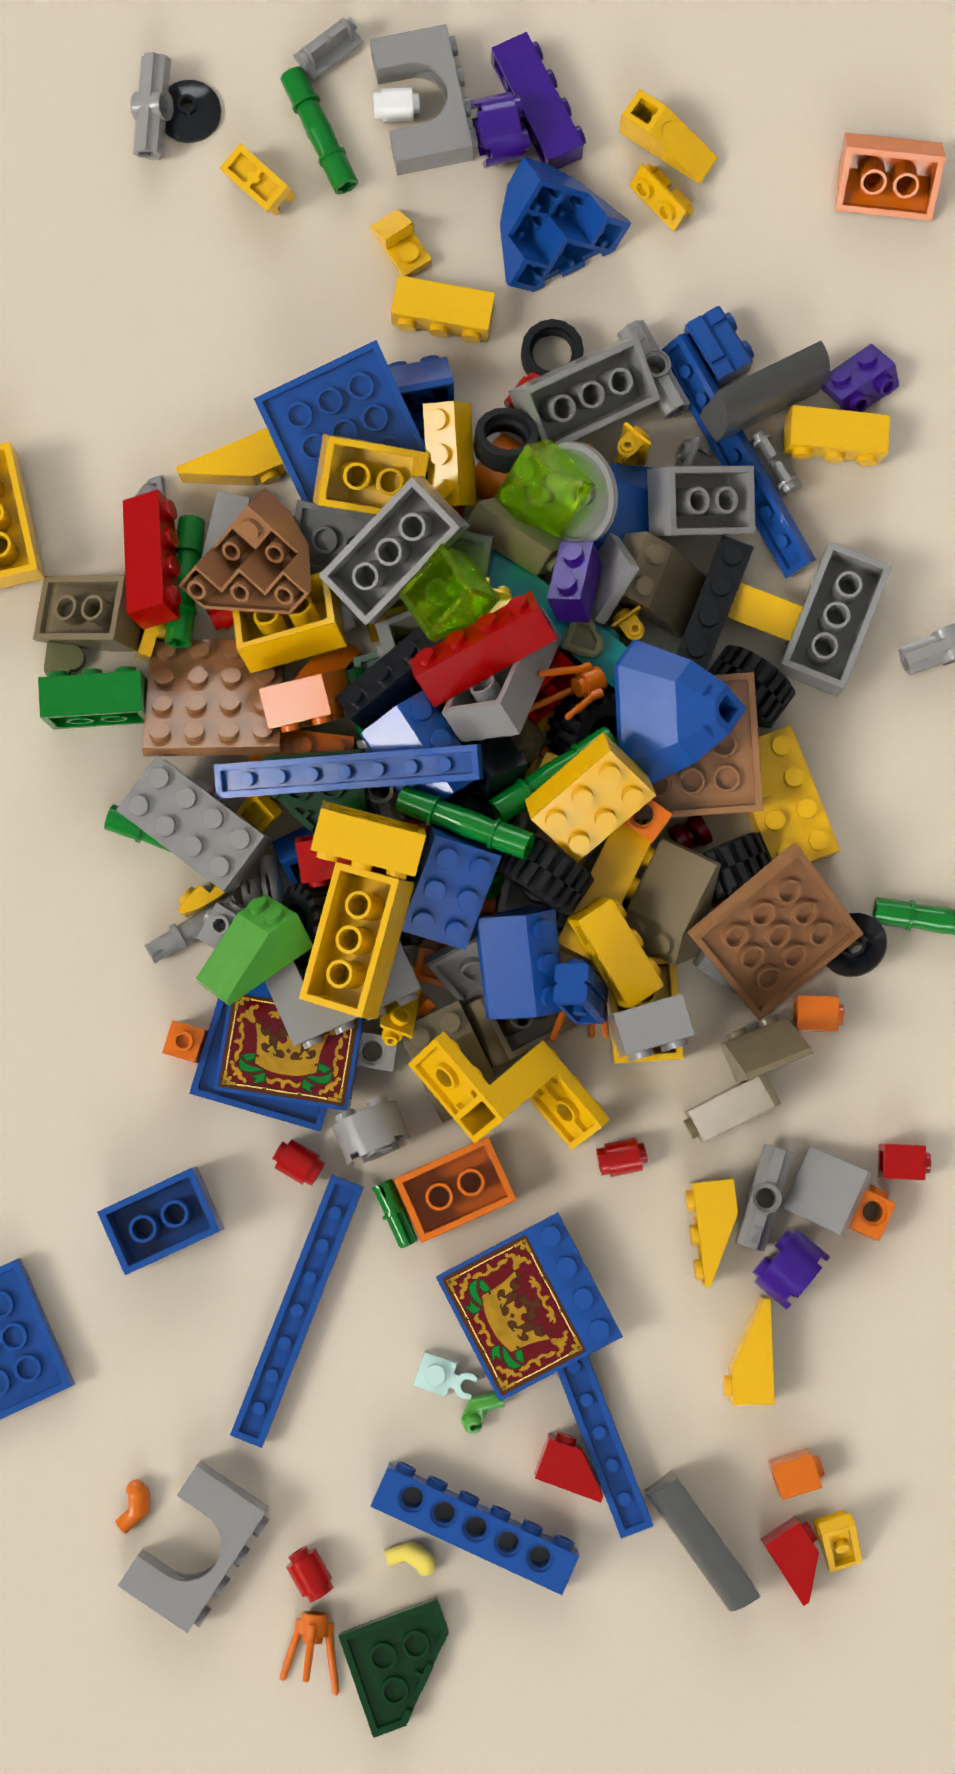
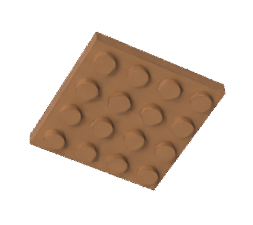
M236 639L192 640V645L188 648H175L167 645L165 640H156L151 658L149 659L142 743L143 755L281 754V727L268 729L259 689L284 683V664L250 673L237 651Z
M754 672L714 675L727 684L747 708L729 735L696 763L652 784L656 793L653 799L674 813L672 817L764 811ZM644 805L634 814L636 820L652 819L653 810L650 806Z
M792 843L687 931L689 936L759 1021L864 934L801 848L795 843Z

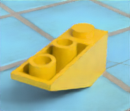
M641 89L638 90L621 115L619 133L699 185L718 159V156L666 105Z
M733 1178L689 1182L690 1190L685 1191L687 1211H693L694 1225H689L690 1241L692 1246L697 1245L699 1259H693L695 1279L701 1280L705 1288L712 1285L738 1215Z

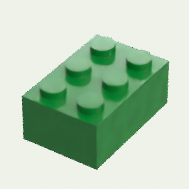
M133 666L117 667L116 672L102 673V669L90 668L82 670V674L68 675L67 671L48 672V677H38L40 718L53 730L144 724L148 680L140 670L136 671V667Z

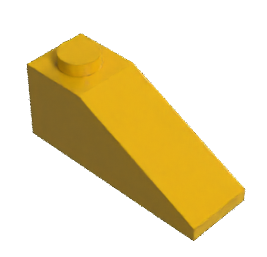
M267 428L175 467L182 483L257 486L262 483L263 485H270L281 478L280 475L286 473L283 462Z
M767 1296L758 1297L729 1362L728 1375H723L722 1377L723 1395L729 1396V1401L733 1406L775 1404L771 1298Z

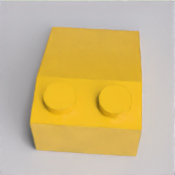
M323 434L313 502L320 506L377 514L411 477H426L429 453Z

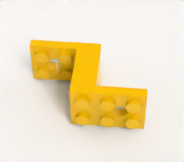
M444 1031L408 1064L474 1143L478 1142L527 1099L530 1100L571 1150L611 1120L604 1112L603 1107L590 1096L581 1085L580 1080L567 1069L559 1059L558 1054L544 1040L490 1085L484 1079L482 1072L471 1064L461 1052L459 1045L453 1039H450Z

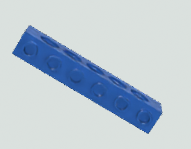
M398 1461L395 1465L389 1462L370 1507L563 1595L579 1558L578 1549L574 1548L575 1543L572 1540L559 1534L552 1538L542 1533L543 1528L530 1520L524 1519L523 1523L511 1519V1513L500 1506L492 1505L491 1509L478 1503L480 1499L472 1493L461 1490L457 1494L447 1489L448 1483L430 1475L427 1480L416 1475L417 1469L407 1463ZM415 1487L422 1492L423 1498L420 1502L412 1504L404 1499L403 1492L407 1488ZM441 1502H448L455 1511L452 1516L441 1518L435 1512L436 1505ZM472 1517H480L485 1521L486 1527L483 1531L474 1533L467 1528V1521ZM503 1532H513L517 1536L518 1540L514 1546L503 1547L498 1542V1538ZM537 1546L545 1547L549 1551V1556L545 1561L536 1562L530 1557L532 1549Z

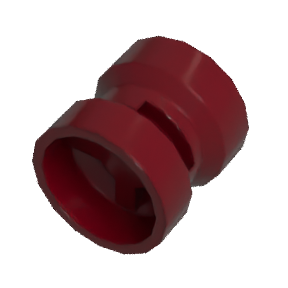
M701 815L689 816L687 822L683 824L676 823L667 828L672 841L691 850L698 845L705 846L713 842L712 835Z

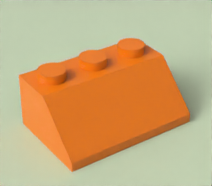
M845 132L839 161L835 211L932 221L946 158L943 143Z

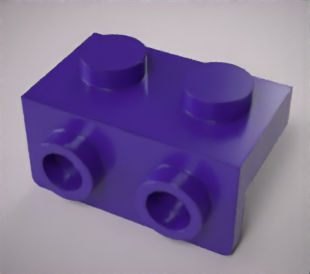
M871 343L830 371L829 378L821 390L840 405L841 410L864 412L874 403L898 388L899 380L896 365Z

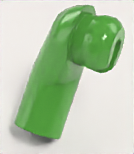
M495 1391L476 1395L469 1400L461 1416V1423L465 1431L470 1434L478 1433L482 1429V1422L489 1410L505 1407L504 1400L500 1402Z

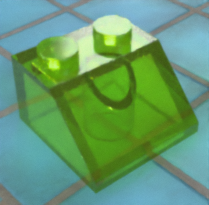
M550 439L526 444L494 497L516 520L554 536L562 537L596 485Z
M442 543L399 594L428 640L432 642L443 639L454 631L463 630L472 625L482 615L489 613L500 600L468 554Z

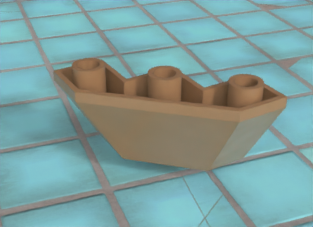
M264 488L246 506L216 544L191 569L178 586L203 609L291 614L311 592L309 544L291 512Z

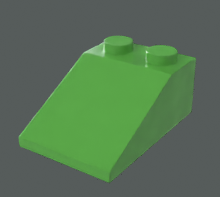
M265 894L251 900L246 908L237 913L196 979L200 985L230 1006L310 950L313 944L298 914Z

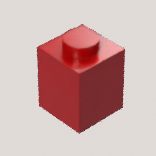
M879 1143L878 1178L926 1179V1173L931 1171V1154L926 1153V1146Z

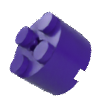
M505 92L471 100V110L477 108V117L472 118V123L476 130L478 152L480 156H487V159L482 163L484 168L522 160L524 153H527V150L530 149V140L527 129L521 130L519 119L523 115V106L520 96H513L511 92Z
M798 1229L794 1233L786 1230L774 1245L779 1251L772 1259H769L767 1256L764 1257L752 1272L757 1276L754 1283L786 1310L792 1305L787 1301L788 1297L791 1295L798 1298L823 1268L817 1263L820 1258L824 1262L830 1258L825 1251Z

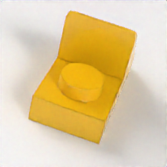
M396 209L370 226V230L401 276L413 277L432 265L431 257L414 233L413 222Z
M840 1510L813 1520V1525L830 1573L863 1562L856 1524L851 1513L846 1514L844 1510Z

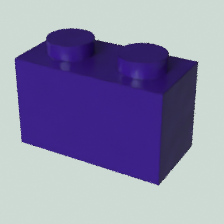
M560 541L547 596L556 621L590 623L603 566L593 541Z

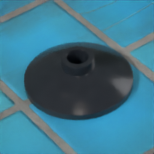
M182 80L169 86L168 92L173 100L174 112L171 120L166 121L165 133L170 138L183 143H195L209 137L216 130L221 119L220 101L213 89L197 80ZM186 103L193 104V106L190 109L186 110L182 108V106Z
M849 913L864 934L826 966L838 975L857 977L869 973L880 964L887 950V936L882 925L872 916L864 913ZM854 946H862L858 952L851 953Z

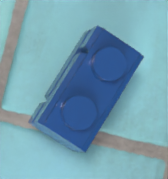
M716 306L704 315L689 321L684 329V333H687L718 388L746 374L751 369L752 358H754L750 344L746 340L741 341L736 334L737 324L733 316L729 312L724 314L720 306Z
M569 959L567 963L556 965L554 981L557 985L554 986L553 1002L576 1025L603 1024L606 1022L607 1006L604 1003L608 1002V987L598 976V973L593 971L588 965V961Z

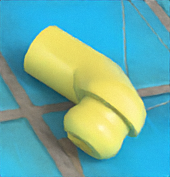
M410 1541L384 1549L389 1567L407 1562L423 1576L430 1575L435 1570V1557L432 1552L418 1542Z

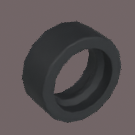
M556 319L543 320L532 326L524 336L521 348V361L526 374L529 375L530 372H534L541 376L550 372V370L539 367L533 357V348L537 341L543 337L556 336L567 341L572 352L569 362L582 357L584 347L582 338L577 330L567 322Z
M495 408L486 412L476 425L473 443L475 456L482 465L496 472L515 473L527 468L535 460L539 440L537 424L529 415L513 408ZM506 431L520 436L526 444L517 449H503L491 444L487 437L495 432Z

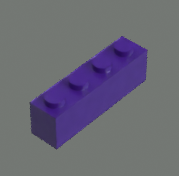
M524 32L492 47L491 64L505 91L511 92L513 96H520L523 106V115L520 116V121L524 129H527L529 139L540 161L560 169L582 159L586 139L579 125L574 126L570 118L572 112L565 97L560 98L556 90L558 85L554 73L551 69L546 70L542 63L543 53L537 41L532 42L528 33Z

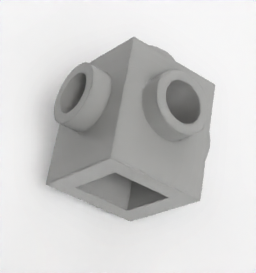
M233 900L230 903L216 902L205 913L203 917L204 925L197 938L215 949L237 913L246 907Z

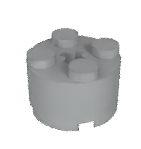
M386 1095L367 1102L368 1108L356 1113L354 1109H349L335 1116L337 1123L332 1129L349 1167L355 1166L353 1159L361 1157L363 1163L395 1151L399 1148L397 1141L403 1138L406 1144L411 1141L396 1101H388Z

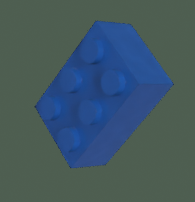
M438 825L429 826L416 876H410L409 881L415 884L402 931L466 950L502 857L500 851L489 849L485 843L460 836Z
M198 1167L185 1170L97 1211L124 1275L130 1274L225 1229Z

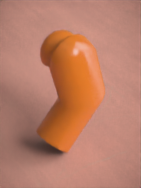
M138 1479L132 1480L126 1487V1493L129 1495V1509L115 1520L117 1526L125 1534L150 1511L149 1488Z

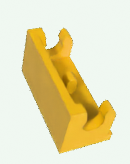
M241 143L219 168L266 212L271 211L274 215L280 213L278 207L283 200L291 202L296 196L287 184Z
M740 583L727 618L789 641L803 606Z

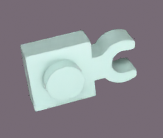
M425 1351L413 1385L446 1397L448 1389L452 1388L460 1398L469 1400L472 1393L464 1391L461 1388V1383L466 1379L477 1382L478 1376L469 1371L460 1374L455 1373L457 1362Z

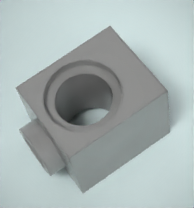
M362 1032L357 1066L394 1072L399 1042L395 1046H388L384 1043L381 1035ZM369 1042H378L382 1047V1056L376 1061H369L364 1056V1047Z

